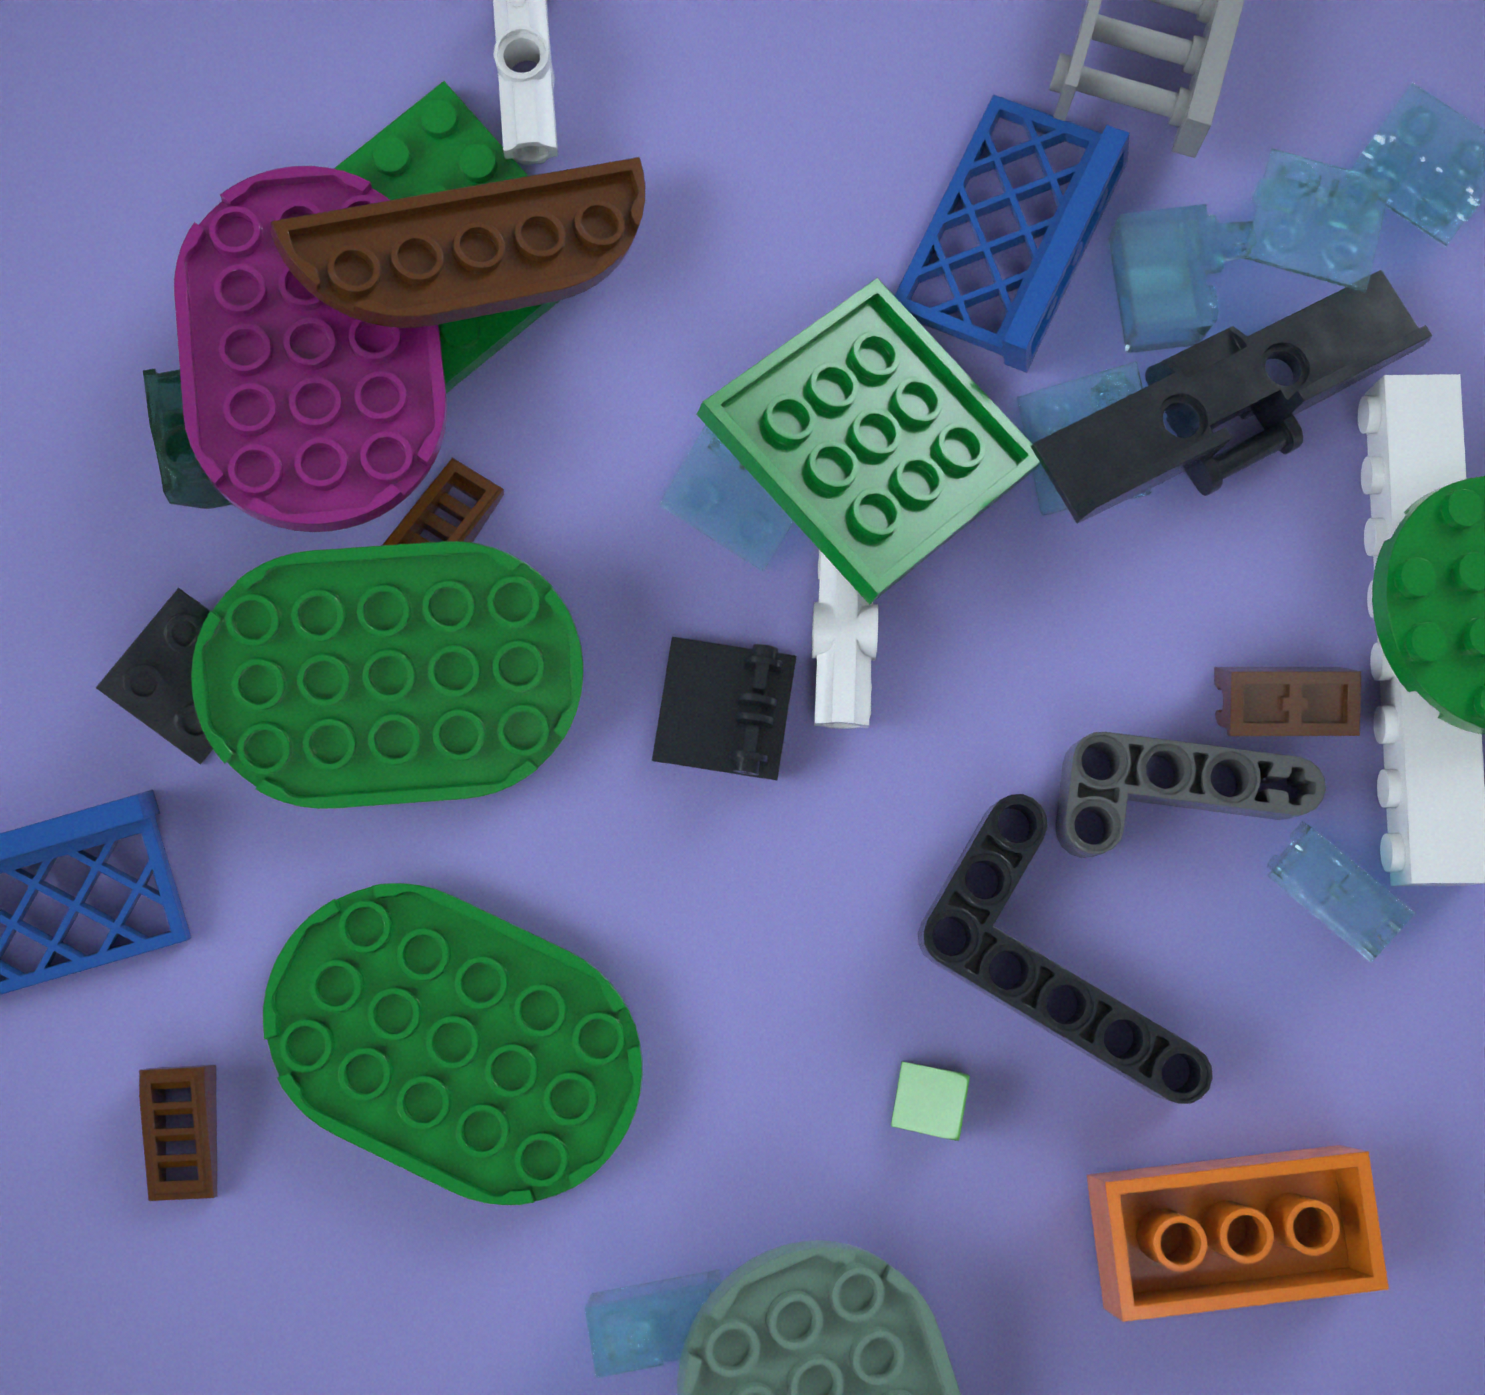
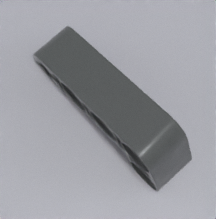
M1093 732L1073 744L1065 754L1061 772L1056 836L1063 849L1069 854L1080 858L1094 857L1113 849L1123 835L1127 800L1274 820L1290 819L1307 814L1318 807L1323 801L1326 791L1325 778L1313 762L1296 756L1112 732ZM1086 748H1096L1107 755L1111 769L1109 776L1105 780L1093 779L1085 773L1081 758ZM1151 756L1164 758L1170 763L1174 778L1168 789L1156 787L1150 782L1146 772V765ZM1216 764L1227 766L1236 777L1237 786L1231 797L1220 795L1211 783L1212 769ZM1287 778V784L1298 789V796L1289 800L1288 793L1285 791L1266 789L1258 792L1260 783L1269 784ZM1088 810L1100 817L1104 826V833L1097 845L1085 843L1078 837L1074 823L1080 811Z

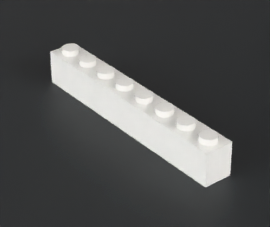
M1460 374L1384 375L1365 392V396H1362L1359 402L1358 426L1361 433L1367 434L1368 457H1365L1361 468V486L1364 494H1370L1371 518L1367 520L1364 530V546L1367 555L1373 556L1374 569L1383 542L1391 539L1399 523L1406 516L1405 510L1426 494L1451 483L1466 479ZM1372 580L1368 587L1367 606L1369 615L1372 618H1374L1372 607ZM1378 638V643H1375L1371 650L1370 666L1374 680L1380 681L1381 706L1376 708L1374 714V734L1376 741L1379 744H1383L1384 769L1380 770L1377 779L1378 801L1381 807L1387 809L1388 833L1382 836L1380 845L1382 867L1385 872H1390L1391 886H1469L1485 884V782L1482 734L1465 731L1438 718L1440 712L1423 699L1417 691L1408 692L1391 669Z

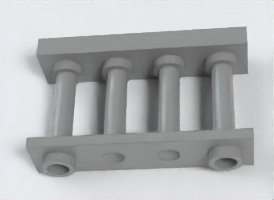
M1087 0L1072 55L1060 53L1049 90L1060 93L1053 118L1065 121L1076 91L1169 117L1168 124L1178 127L1171 152L1195 158L1212 125L1245 0H1148L1197 14L1196 21L1205 23L1206 26L1203 37L1194 35L1192 40L1099 15L1102 0ZM1095 40L1183 65L1182 72L1192 75L1189 88L1180 87L1178 92H1173L1085 67L1083 65L1090 41Z

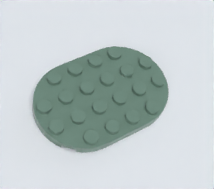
M822 1240L801 1241L768 1250L752 1258L724 1279L703 1304L690 1327L679 1361L677 1395H961L934 1314L917 1288L894 1267L869 1251L850 1244Z

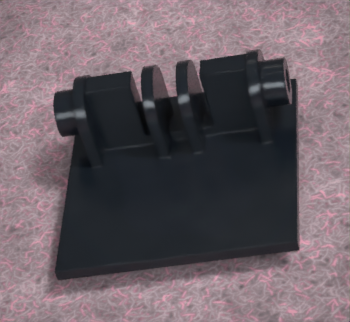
M178 587L96 686V689L201 765L213 748L203 732L195 710L191 671L197 638L210 610Z
M672 637L652 761L777 781L797 656L778 653V648L769 645L754 644L753 649Z

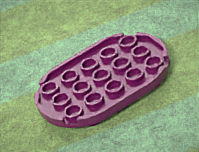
M291 166L259 173L244 179L220 194L222 201L206 215L199 225L194 222L189 229L176 262L174 297L183 415L187 436L192 450L210 482L228 501L246 514L264 523L293 531L330 532L351 528L380 517L405 500L423 481L437 458L443 442L447 420V397L439 324L418 328H396L371 324L349 317L331 308L309 292L285 265L271 235V221L390 201L387 197L373 189L371 182L342 170L318 166Z

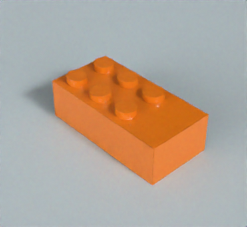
M1335 1145L1086 1174L1103 1309L1122 1322L1389 1290L1369 1151Z

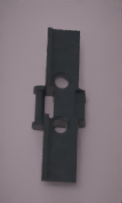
M1380 270L1249 336L1231 326L1148 367L1145 379L1149 386L1034 442L1031 448L1076 524L1157 486L1184 471L1202 495L1207 496L1221 488L1223 479L1277 451L1288 454L1298 449L1303 443V433L1298 421L1294 417L1295 414L1423 347L1430 341L1433 335L1426 325L1418 328L1385 274ZM1268 359H1279L1285 362L1293 373L1292 385L1283 386L1273 382L1266 372V361ZM1164 411L1168 416L1166 420L1177 434V437L1166 429L1163 422ZM1255 415L1264 431L1215 455L1232 437L1226 427L1215 433L1212 430L1237 416L1245 420Z

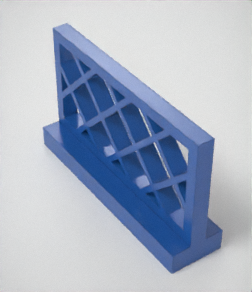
M993 94L895 297L920 324L1004 356L1005 365L1027 373L1127 165L1130 133L1107 124L1103 133H1099L1066 120L1053 118L1052 115ZM999 118L1024 126L1029 141L997 152L991 135ZM1036 131L1044 133V135L1038 137ZM1065 141L1086 149L1079 164L1056 173L1053 172L1044 151ZM986 148L989 156L980 159L984 149ZM1035 153L1045 177L1013 189L1003 166ZM995 169L1004 193L972 205L965 190L970 178ZM1069 183L1063 195L1060 186ZM1051 190L1058 207L1054 216L1028 226L1018 202ZM960 200L964 209L954 212ZM1010 206L1019 230L987 242L977 218ZM969 222L979 246L946 258L939 242L944 231ZM1044 235L1037 248L1034 239ZM1025 243L1032 259L1028 270L1002 280L993 255ZM935 252L938 262L928 265ZM984 258L994 283L961 296L951 271ZM942 274L953 297L952 300L931 308L911 301L919 283ZM1018 289L1011 302L1008 292ZM1000 296L1006 316L996 334L973 325L966 308ZM959 312L961 320L950 316V314Z
M153 790L0 833V874L6 873L29 886L13 915L0 909V922L7 926L0 937V974L7 977L0 980V995L181 943L192 938L155 815L160 814ZM142 834L149 861L139 879L107 863L120 839ZM105 844L98 858L84 851L85 849ZM69 855L92 867L76 897L45 881L57 857ZM42 862L35 875L22 869V867ZM101 873L133 889L117 919L85 903ZM152 874H154L158 890L147 885ZM39 891L70 907L54 937L23 921ZM141 894L164 907L170 931L149 937L125 924ZM79 913L111 929L98 952L87 955L63 942ZM16 931L48 947L36 970L24 973L1 960ZM119 934L133 941L113 947ZM57 953L70 959L51 965Z

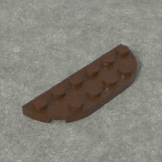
M640 157L275 220L271 221V235L282 260L294 277L309 292L331 308L349 317L380 326L396 328L433 326L567 299L599 284L617 268L635 239L645 205L644 171Z

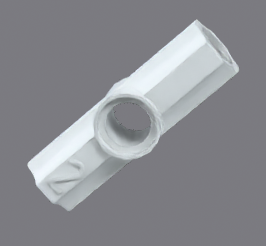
M493 0L496 36L493 55L499 79L505 159L513 158L523 165L545 163L547 159L558 156L553 93L555 76L551 62L547 0ZM522 61H534L537 63V66L529 72L519 73L512 70L516 64Z
M819 550L818 602H814L812 623V658H816L814 726L836 729L868 728L871 716V660H876L878 642V604L871 603L869 605Z

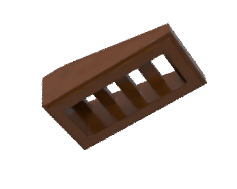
M451 458L383 545L430 542L420 536L424 529L443 541L473 543L504 496V489L456 459ZM451 488L458 489L476 500L477 503L471 509L448 494ZM440 508L461 521L459 526L456 528L435 515L437 509Z
M216 1065L157 1067L139 1070V1100L148 1201L217 1197ZM191 1088L192 1100L166 1102V1089ZM193 1114L194 1127L166 1128V1115ZM195 1140L196 1153L166 1154V1141ZM198 1167V1179L166 1181V1168Z

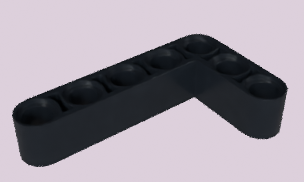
M1014 794L993 804L984 814L921 922L918 931V945L923 955L932 963L1152 1095L1178 1104H1189L1201 1099L1209 1090L1213 1079L1212 1066L1207 1056L1201 1050L993 926L1043 841L1048 828L1047 816L1043 807L1032 797ZM1004 809H1016L1026 816L1029 822V833L1022 843L1008 841L1002 836L998 827V819ZM974 863L988 865L997 876L998 886L995 893L988 899L975 897L966 886L965 877L967 871ZM944 918L956 920L965 931L966 941L964 947L959 953L952 956L941 953L933 942L934 927ZM1003 951L1013 954L1021 965L1020 979L1009 989L998 987L990 976L989 967L992 959ZM1060 985L1066 986L1073 991L1077 999L1075 1014L1070 1020L1063 1023L1056 1022L1047 1010L1049 994ZM1121 1019L1130 1026L1133 1032V1042L1131 1048L1125 1054L1113 1056L1105 1046L1104 1034L1106 1028L1112 1022ZM1180 1054L1189 1065V1077L1181 1088L1170 1090L1162 1079V1068L1169 1057Z

